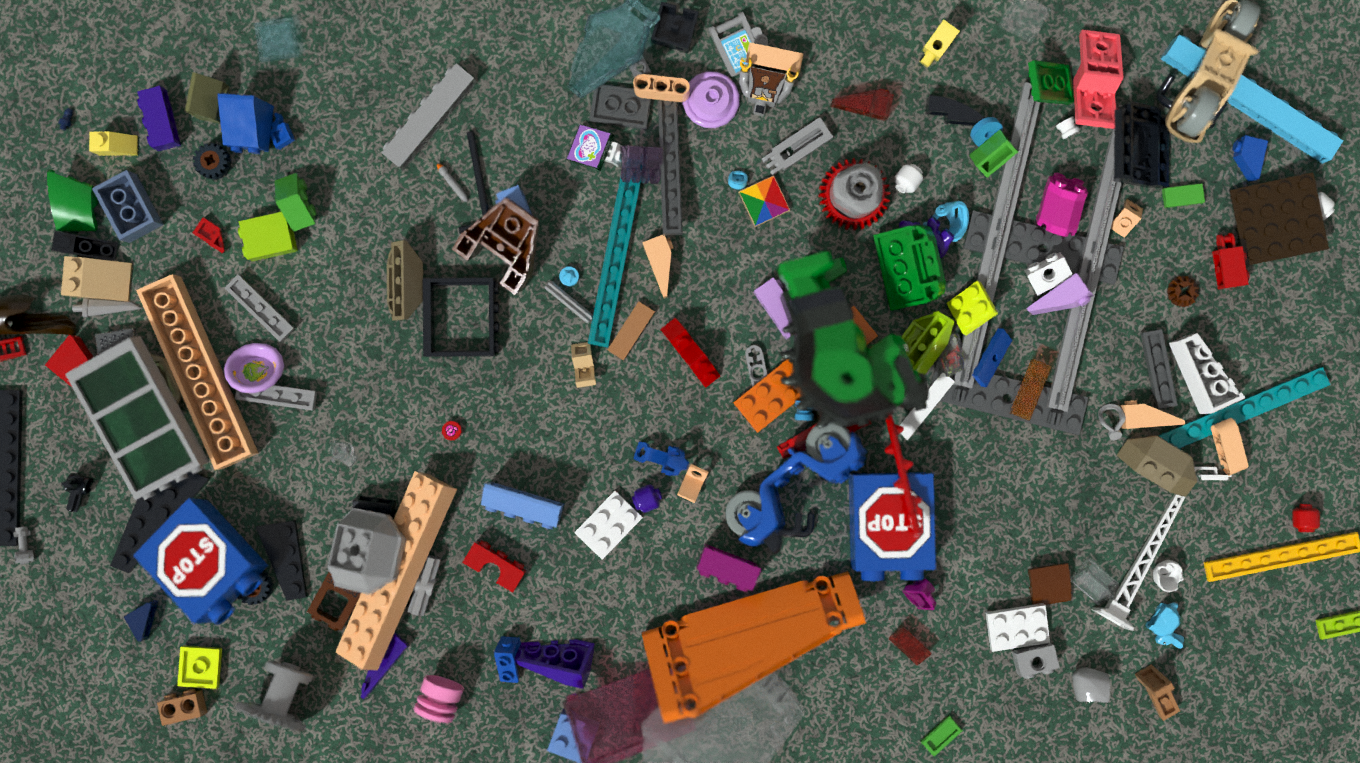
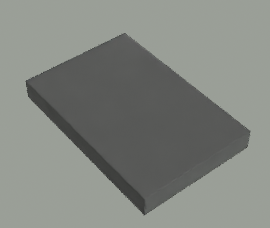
M595 83L589 121L647 130L651 99L638 97L634 92V88Z

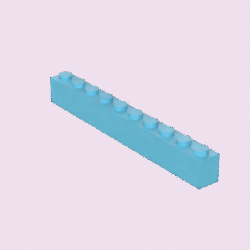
M1179 34L1171 41L1160 59L1191 78L1197 71L1206 49L1191 42L1190 38ZM1242 74L1233 93L1226 101L1320 163L1330 161L1343 142L1335 132L1326 130L1322 127L1321 123L1309 119L1304 112L1289 106L1287 101L1277 98L1270 90L1263 89L1257 85L1256 81L1246 78Z

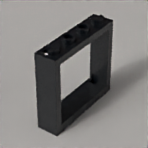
M423 278V357H496V352L500 351V343L496 341V333H499L500 330L499 321H496V314L499 313V302H496V294H499V283H496V279ZM489 285V350L434 351V286Z

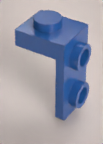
M501 636L494 650L501 682H519L515 655L521 645L520 638Z

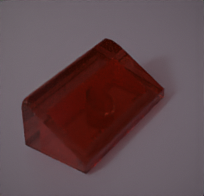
M902 624L888 638L917 666L932 654Z

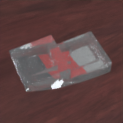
M959 334L950 335L948 345L943 350L944 357L940 359L946 377L964 370V354Z

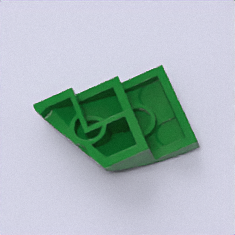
M48 170V194L56 230L96 231L98 224L93 209L98 204V199L92 189L94 188L93 185L80 182L70 176L66 178L56 174L54 170Z

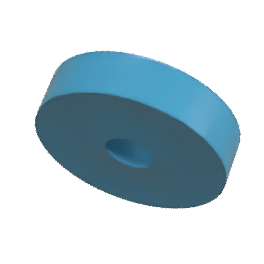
M994 117L984 118L972 128L971 139L977 146H981L998 130L1003 131V127Z

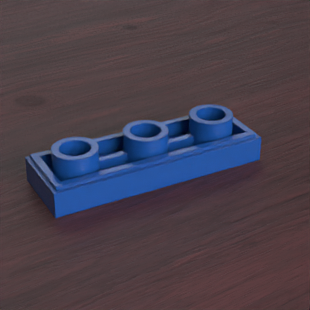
M997 329L986 351L982 354L980 362L973 371L972 376L981 387L988 386L1012 342V339L1004 329Z

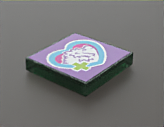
M580 124L566 160L601 171L614 134Z

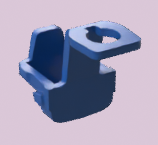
M638 442L634 460L642 463L647 460L663 466L661 472L668 476H678L682 470L688 469L689 461L685 459V452L679 449V447L669 446L667 452L650 448L648 443ZM644 447L645 454L640 457V451Z

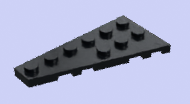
M155 457L143 487L181 468V466ZM189 472L186 474L188 478L178 483L174 480L171 482V487L161 492L159 489L154 491L156 495L146 500L143 497L137 499L110 566L130 573L139 563L133 555L188 498H195L211 478Z

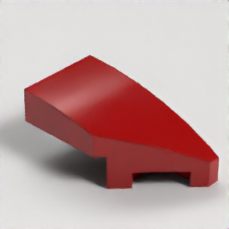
M203 217L192 234L224 254L225 247L221 228Z

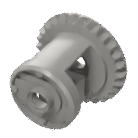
M268 660L263 669L273 673L274 677L263 703L239 702L236 704L235 709L263 722L303 732L306 726L302 724V721L295 719L294 715L287 713L299 682L308 685L314 679V676L306 671H300L301 667L287 662L279 663Z

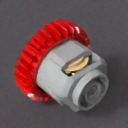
M855 158L852 159L851 164L845 159L844 166L838 162V169L832 166L830 168L832 174L827 171L825 176L828 179L822 178L821 180L825 186L820 185L819 190L823 191V193L818 194V197L824 199L819 202V205H825L822 212H829L826 218L832 216V224L839 221V228L846 224L845 230H848L850 225H852L853 231L857 229V225L863 230L865 228L864 223L870 227L872 226L871 220L874 223L878 222L876 215L881 218L883 213L880 210H887V207L883 204L890 202L889 199L885 198L890 195V192L885 191L889 184H883L887 177L881 178L883 171H879L877 165H871L870 161L863 163V159L856 164Z

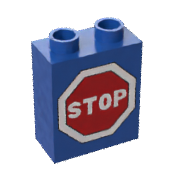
M899 473L849 474L851 568L855 571H861V580H885V571H900V579L923 580L924 570H936L934 476L932 473H907L912 495L922 499V502L915 507L916 512L919 514L917 516L922 532L920 536H914L903 490L895 488L893 485L900 478Z
M188 498L133 555L194 624L213 622L215 625H219L226 621L235 611L231 604L240 594L247 596L261 585L263 579L259 575L268 566L208 500Z

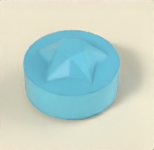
M733 171L729 174L728 184L730 187L743 189L747 186L748 176L744 172Z
M565 267L561 270L559 278L565 286L570 287L576 285L579 281V273L573 267Z

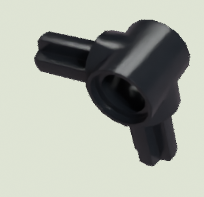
M71 473L66 481L61 483V486H64L63 490L70 492L66 507L68 511H79L83 495L89 494L92 489L90 485L94 482L93 478Z

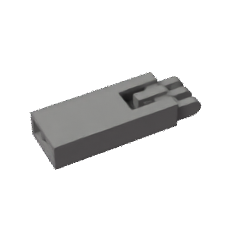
M819 117L772 148L771 153L761 160L764 163L771 159V162L766 167L769 169L775 165L776 168L770 172L771 175H774L782 169L784 171L822 147L831 141L833 136ZM790 146L795 152L792 156H790L789 151L783 155L780 154Z

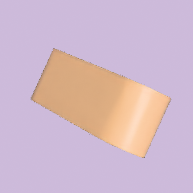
M749 43L745 62L749 63L750 57L752 64L785 71L791 67V72L797 73L799 69L800 73L804 54Z
M639 74L633 81L634 92L640 98L684 102L690 95V85L683 78ZM639 84L647 85L646 88L643 89L637 87ZM659 86L666 87V89L663 91H660L657 88ZM678 88H684L686 91L683 93H679L676 90Z
M1229 418L1212 425L1213 439L1219 461L1225 468L1223 469L1225 474L1230 476L1247 469L1248 461L1239 428L1234 419Z

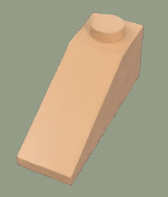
M660 235L642 243L662 296L667 298L671 249L674 248L670 238L666 239L665 236Z
M1137 400L1125 401V405H1118L1122 408L1126 417L1120 429L1185 424V420L1146 404H1137Z

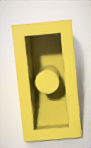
M89 132V151L99 156L138 155V136L115 132Z

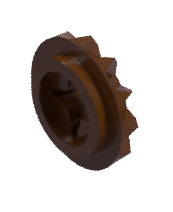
M1188 276L1176 277L1168 285V298L1176 306H1189L1195 303L1199 296V286H1197L1195 280ZM1189 286L1186 291L1188 296L1186 294L1179 296L1182 292L1180 288Z

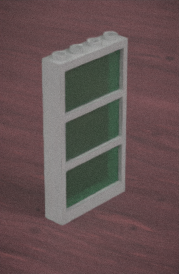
M141 336L130 337L65 374L135 500L142 497L144 500L156 495L154 491L159 489L161 492L171 487V482L174 480L178 483L188 478L187 473L192 472V474H195L204 469L202 465L209 462Z

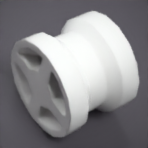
M1074 116L1056 125V128L1062 133V139H1066L1081 130L1079 126H1076Z

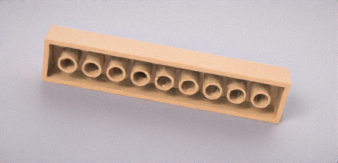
M171 274L136 290L214 470L225 469L258 454L182 277Z
M414 472L393 520L399 532L406 538L397 579L386 584L373 594L361 593L337 647V654L362 670L379 669L457 491L456 488L429 474Z

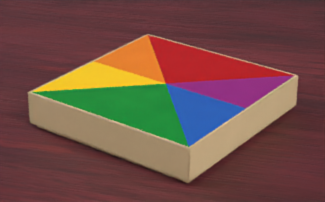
M774 175L739 191V195L754 227L790 211Z

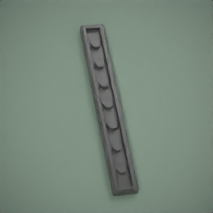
M659 86L657 89L663 91L666 87ZM658 100L663 236L683 235L677 102Z

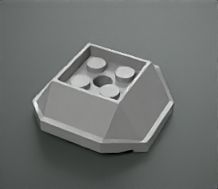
M352 508L337 523L327 566L336 587L373 594L386 584L397 579L406 538L399 532L390 515Z

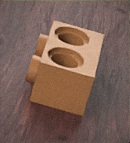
M195 688L185 690L182 695L176 696V693L163 696L164 699L157 703L162 726L198 718L207 713L203 691H195ZM189 699L194 702V707L190 706ZM170 704L175 706V712L170 709Z

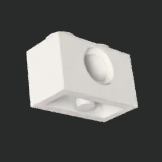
M1061 252L1052 253L1040 263H1032L1028 266V269L1024 270L1037 295L1048 291L1073 276ZM1046 269H1053L1050 275H1043Z

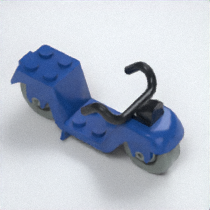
M830 423L824 428H818L816 425L811 429L806 439L808 455L789 447L787 450L792 457L761 483L760 492L744 490L736 493L729 500L725 515L731 530L741 536L738 540L749 546H760L765 543L777 555L783 545L782 536L803 538L811 535L814 529L815 514H807V525L804 530H802L803 512H796L793 529L784 528L785 518L778 488L786 486L790 482L789 478L794 474L796 476L805 469L804 465L831 483H844L850 477L848 475L853 470L858 471L865 465L863 461L866 460L865 454L868 452L855 432H850L848 428L835 423Z

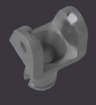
M642 54L627 61L634 78L639 74H651V70ZM638 64L643 65V70L640 72L636 69Z

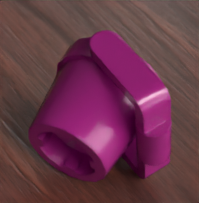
M926 578L915 580L902 590L904 595L918 609H935L936 601L932 596L935 588Z

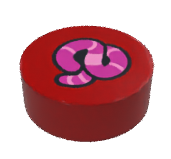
M448 421L442 427V435L447 440H456L462 434V427L456 421Z

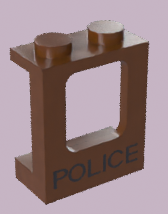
M329 571L307 612L311 614L313 619L328 623L329 628L335 631H342L347 627L346 623L355 609L361 592L336 587ZM329 589L348 599V603L339 619L319 609Z

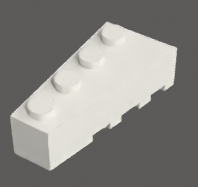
M1198 333L1183 336L1169 343L1199 414L1214 413L1245 398L1242 392L1236 389L1234 386L1236 384L1224 373L1221 364L1217 363L1212 357V352Z

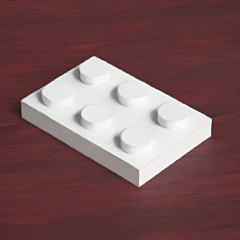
M614 491L574 533L603 560L643 517L618 492Z
M1044 603L985 612L992 652L1050 643L1046 605Z

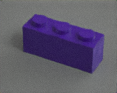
M161 86L137 91L139 96L137 103L143 112L142 122L148 132L147 142L149 146L157 151L181 146L167 90Z

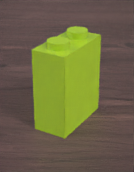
M282 212L238 221L240 226L238 227V234L244 244L242 252L247 260L258 261L298 251L294 232Z

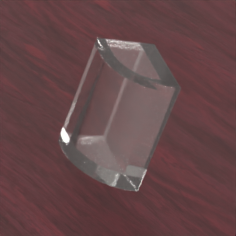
M1091 558L1085 560L1070 576L1071 582L1097 605L1114 597L1119 583Z

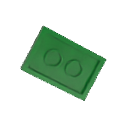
M1036 60L1028 63V74L1031 80V93L1034 102L1065 105L1074 103L1069 65Z

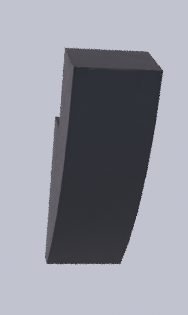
M929 95L926 99L925 115L944 116V124L975 126L976 123L985 118L976 110L956 100Z

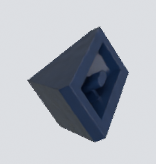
M157 600L148 602L124 616L133 635L139 642L149 639L158 605Z

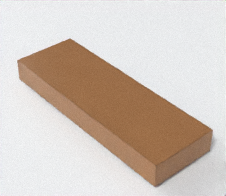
M638 301L607 350L624 361L655 311Z

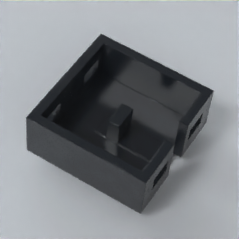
M661 1L651 43L689 53L699 12L684 8L683 15L676 14V5Z

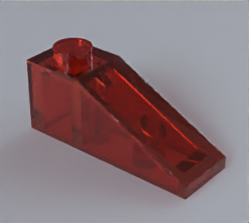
M886 89L871 90L834 98L830 103V107L886 121L894 94H890V91Z

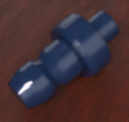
M69 108L65 110V115L58 121L60 129L64 131L72 124L70 120L73 110Z

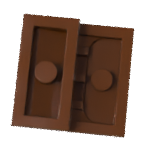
M1068 563L1028 569L1032 605L1040 603L1048 605L1071 601V579Z

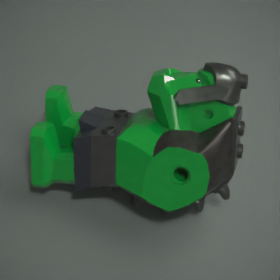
M826 251L787 261L779 265V269H777L779 278L787 288V291L782 292L780 296L789 322L783 328V332L791 333L795 338L793 348L779 353L783 359L789 360L792 363L793 371L791 376L782 377L780 380L782 384L797 389L801 395L802 400L796 404L798 411L814 408L820 413L817 427L824 428L830 423L843 427L858 424V427L869 424L871 420L883 421L895 413L899 406L902 409L915 407L916 411L928 408L926 402L929 399V389L924 373H918L917 370L913 369L907 354V343L900 335L890 334L867 349L864 333L852 320L854 319L853 310L851 307H848L847 300L843 295V288H830L831 282L847 273L844 258L833 259L831 252Z

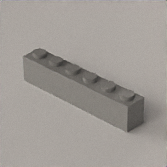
M457 63L449 67L442 81H438L433 86L432 93L422 99L420 102L421 106L417 111H413L409 115L407 123L404 126H400L392 141L389 140L384 145L382 154L404 171L477 83L474 77Z

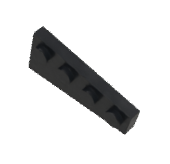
M296 520L256 526L286 601L308 597Z

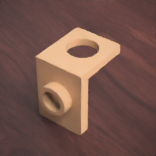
M1126 199L1123 210L1112 221L1111 229L1126 237L1141 220L1143 209L1129 199Z
M691 464L677 495L695 503L709 472ZM693 471H697L702 475H697Z

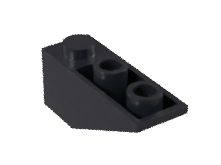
M54 231L51 251L115 261L118 243Z

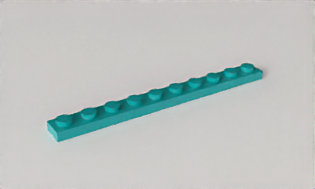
M626 153L624 156L588 344L605 348L609 346L645 163L644 157Z
M1319 367L1157 436L1177 448H1182L1212 435L1211 426L1232 418L1236 424H1239L1331 384L1324 368Z

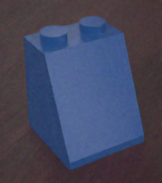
M218 94L223 145L231 148L230 151L236 153H243V150H248L252 154H260L261 151L268 152L274 106L255 96Z

